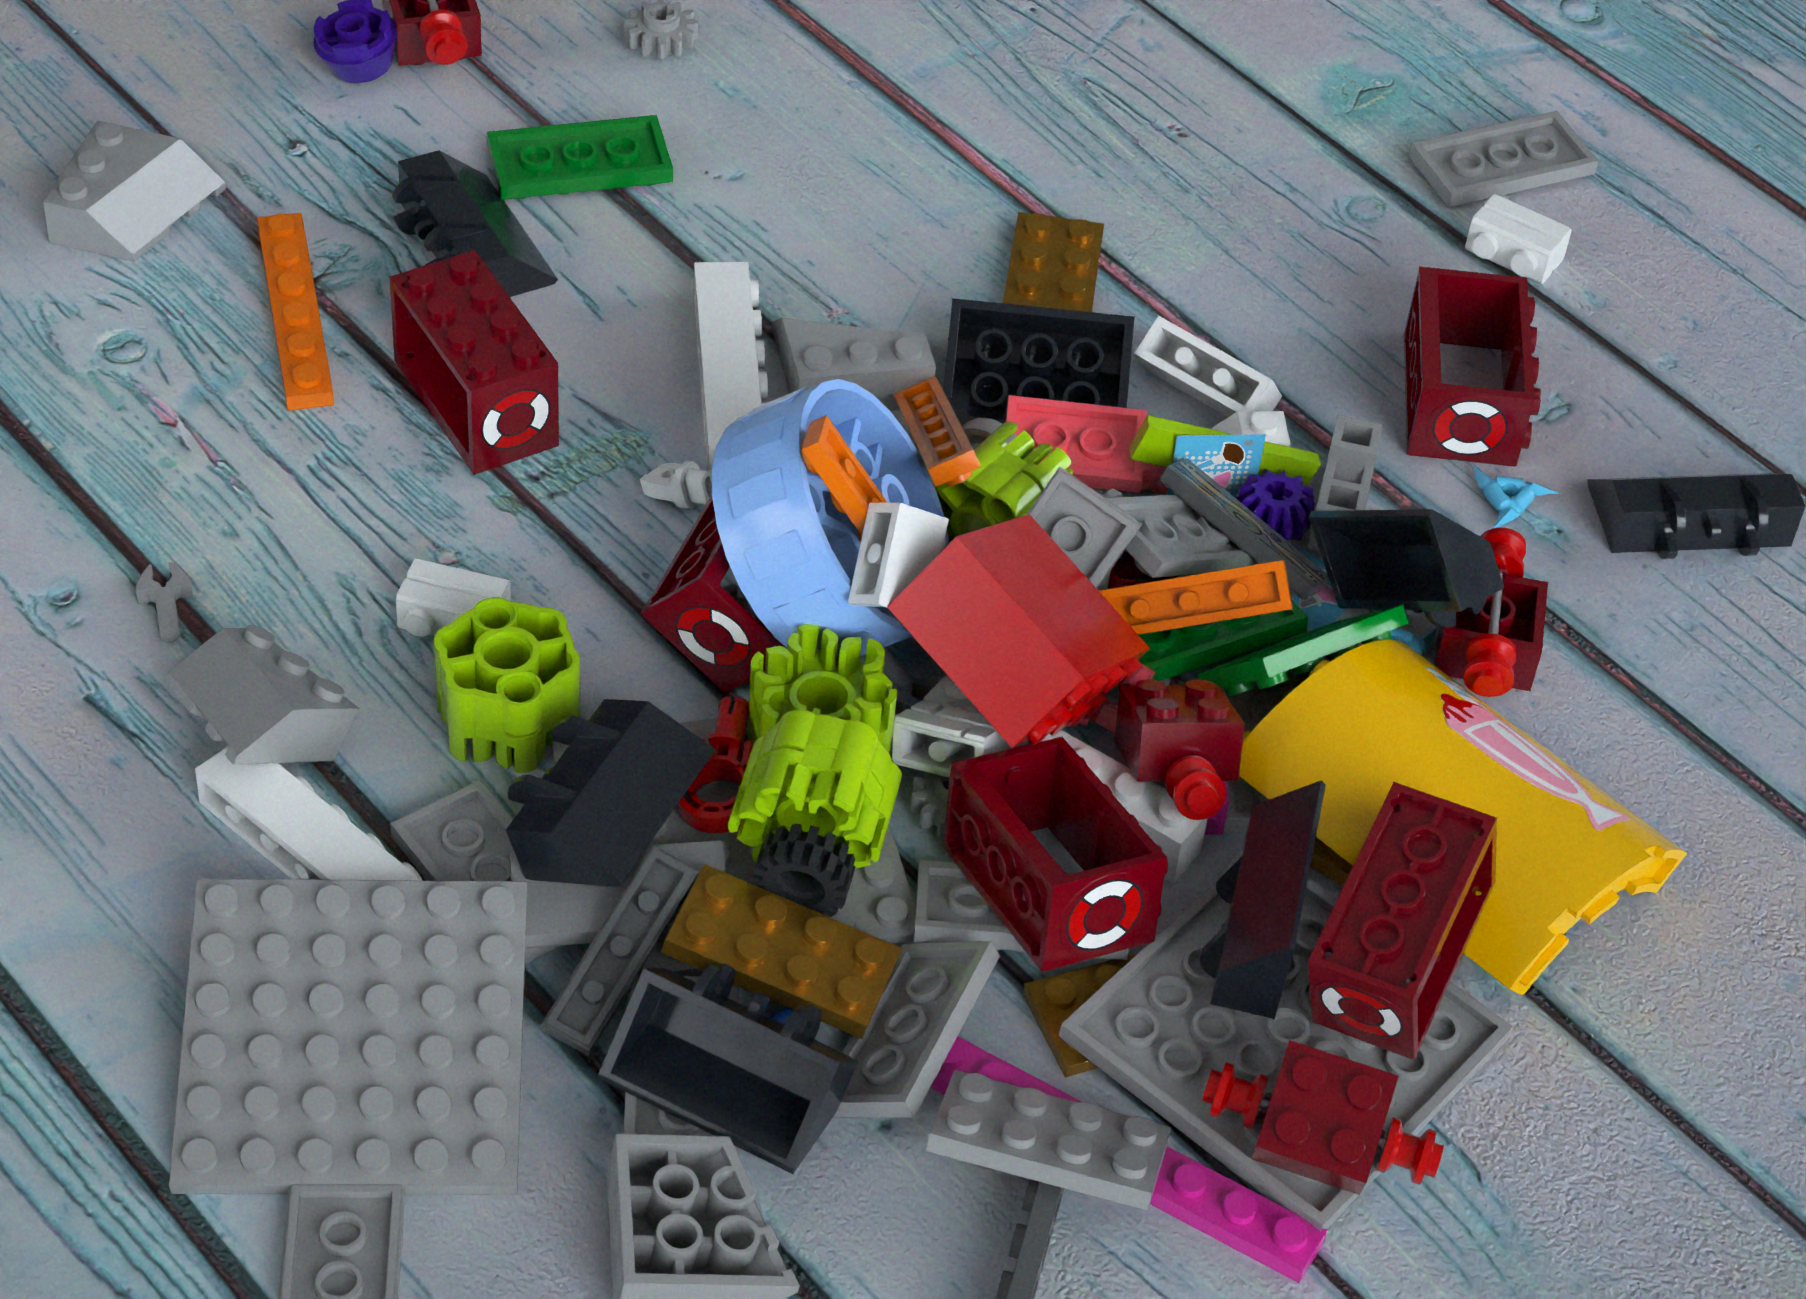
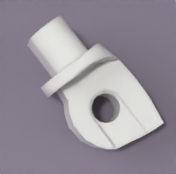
M686 461L683 464H661L640 478L644 495L660 500L673 501L680 508L694 509L698 504L706 505L712 495V473L700 470L698 464L693 461Z

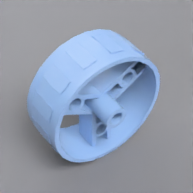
M835 379L819 383L808 389H805V387L754 408L747 415L737 418L725 428L716 445L712 465V500L716 524L726 558L741 591L757 617L786 648L788 638L793 632L797 633L799 626L812 624L820 625L818 650L821 651L822 631L828 628L838 636L837 658H839L841 643L848 637H861V656L866 654L869 638L875 639L883 647L913 636L887 607L848 604L861 542L857 529L847 514L840 513L834 506L830 497V490L818 474H813L810 470H808L807 474L801 448L809 423L825 415L828 416L888 503H903L942 517L944 515L936 489L920 454L907 432L891 411L873 394L859 385ZM946 530V534H945V539H946V545H945V547L949 544V539H948L947 530Z

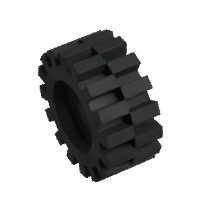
M792 824L790 832L784 825L777 827L775 834L770 831L762 843L753 870L752 884L823 915L825 913L830 917L836 915L838 909H842L845 905L856 867L853 866L855 862L854 855L847 854L849 847L844 842L835 845L836 835L828 831L824 837L818 835L819 827L811 825L808 832L802 830L801 824Z

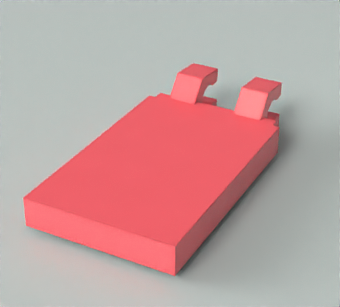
M1009 395L1006 422L1018 424V430L1015 432V435L1018 436L1025 430L1034 439V449L1041 443L1052 445L1053 451L1057 447L1061 448L1072 462L1068 468L1073 469V475L1089 487L1107 490L1114 488L1117 491L1140 493L1141 490H1148V488L1153 493L1168 492V488L1159 479L1167 467L1130 459L1129 446L1145 420L1147 410Z

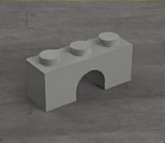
M1337 414L1316 511L1366 509L1383 429L1382 423ZM1311 529L1307 549L1320 551L1313 529Z

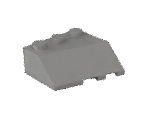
M97 121L43 200L49 243L134 262L170 233L169 226L183 215L190 218L200 210V202L211 194L217 197L226 190V182L181 138L120 126L115 123Z
M780 318L772 321L771 329L789 393L804 387L808 389L825 381L840 379L859 385L873 394L887 409L894 411L900 410L893 394L935 376L936 365L926 335L790 318Z
M248 625L246 628H222L168 671L164 682L190 713L208 720L205 732L212 740L220 742L222 739L225 740L229 745L225 756L233 765L334 761L360 709L343 696L345 692L342 687L330 680L318 677L308 669L310 664L307 660L295 653L282 649L274 642L275 636L272 633L256 625Z
M615 1135L607 1168L613 1299H784L798 1293L800 1285L793 1270H787L777 1249L779 1245L777 1236L772 1226L766 1225L754 1200L756 1192L729 1136Z

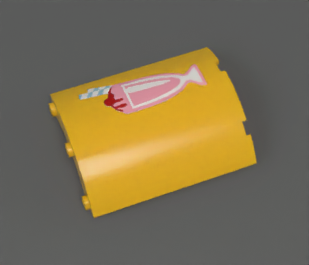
M1391 639L1377 640L1347 651L1330 662L1328 660L1321 661L1312 670L1310 676L1280 701L1252 732L1247 730L1243 734L1239 776L1266 798L1272 799L1320 780L1326 784L1316 837L1352 866L1364 845L1393 782L1497 817L1496 880L1463 953L1508 989L1522 996L1546 967L1568 945L1569 938L1563 934L1577 921L1582 919L1587 924H1591L1600 915L1616 905L1620 898L1617 894L1619 891L1626 890L1631 895L1641 892H1653L1656 894L1687 854V852L1401 641ZM1476 891V895L1482 894L1481 892Z

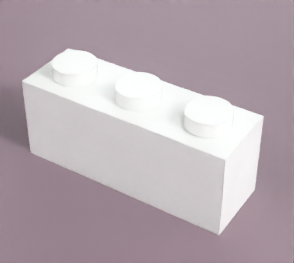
M1161 316L1157 317L1134 352L1146 371L1226 417L1231 416L1237 411H1273L1282 397L1271 378Z

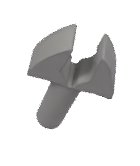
M169 562L171 579L166 582L165 587H161L160 583L154 581L152 565L150 564L137 581L138 604L156 603L160 637L164 641L173 642L181 634L176 600L178 598L193 597L191 581L181 568Z
M884 647L883 674L893 682V686L898 690L895 713L899 714L906 709L911 710V706L919 702L916 699L923 700L937 685L939 680L935 673L923 679L913 678Z

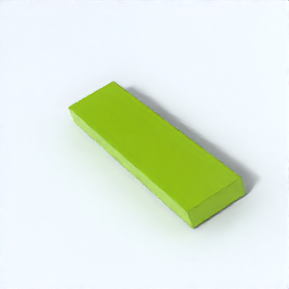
M1147 415L1129 446L1130 459L1168 467L1173 462L1177 436L1235 434ZM1265 441L1258 476L1262 474L1265 468L1273 474H1280L1285 469L1286 476L1290 478L1302 476L1303 485L1308 486L1321 465L1319 454Z

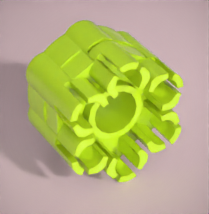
M1013 422L1003 423L973 449L981 467L973 470L970 478L953 486H946L943 483L935 487L943 515L949 519L947 525L949 543L956 536L1026 515L1059 467L1064 468L1073 475V469L1068 468L1072 464L1068 455L1059 447L1053 451L1052 445L1045 443L1039 444L1034 449V439L1025 430L1007 444L1006 440L1018 430V424Z
M491 597L481 600L473 609L460 615L451 624L442 627L435 634L434 658L437 713H441V719L448 725L449 751L451 755L457 760L465 762L467 759V738H472L473 763L484 762L492 757L495 741L496 762L506 769L512 766V748H514L515 773H527L535 770L537 762L542 763L546 755V745L551 747V741H553L552 733L560 720L568 716L581 718L580 656L574 649L573 639L567 629V619L564 614L550 607H537L526 603L510 602L504 598Z
M804 624L797 628V633L793 632L788 638L787 648L783 646L766 648L765 673L763 672L764 655L758 651L752 657L747 731L750 741L754 743L758 738L765 736L766 732L778 723L786 712L806 710L814 714L833 716L843 720H856L869 725L876 731L879 741L891 757L897 688L892 689L893 682L883 674L885 649L878 641L872 638L868 639L865 662H860L861 637H848L842 641L839 658H837V634L828 628L822 631L820 651L818 650L820 625Z
M791 710L786 712L781 720L766 732L765 736L758 738L754 742L728 821V829L730 833L738 831L736 838L745 845L754 847L752 852L753 862L757 861L762 843L770 831L775 834L776 828L784 825L790 832L792 824H801L804 832H808L811 825L819 827L818 835L824 837L828 831L836 835L834 844L844 842L849 847L847 854L854 855L855 862L853 866H856L855 868L870 866L871 860L874 862L879 860L901 783L902 773L899 767L892 762L888 751L879 741L876 731L869 725L856 720H843L833 716L814 714L806 710Z

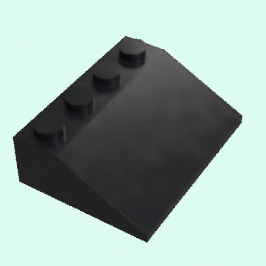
M952 298L943 391L961 426L976 418H988L1002 424L1005 423L1009 395L1127 408L1135 317Z

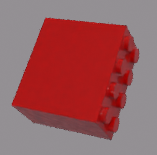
M1030 514L956 536L887 606L1012 748L1028 740L1035 745L1048 734L1054 736L1066 725L1070 728L1083 717L1085 719L1090 718L1109 700L1104 694L1113 689L1117 684L1124 685L1142 669L1143 665L1138 660L1150 649Z

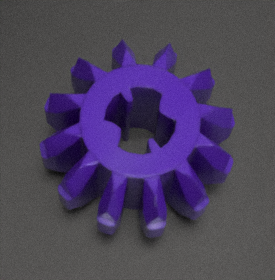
M1266 468L1260 476L1249 474L1247 481L1241 486L1240 492H1237L1236 495L1238 501L1288 542L1291 539L1302 540L1307 529L1310 528V511H1316L1314 508L1313 488L1303 485L1302 476L1293 478L1286 476L1285 469L1280 474H1273Z

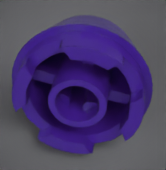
M346 0L338 3L339 11L329 15L326 19L319 16L314 24V49L337 78L348 83H365L379 78L389 70L393 62L397 30L387 10L383 12L380 9L374 8L371 0Z

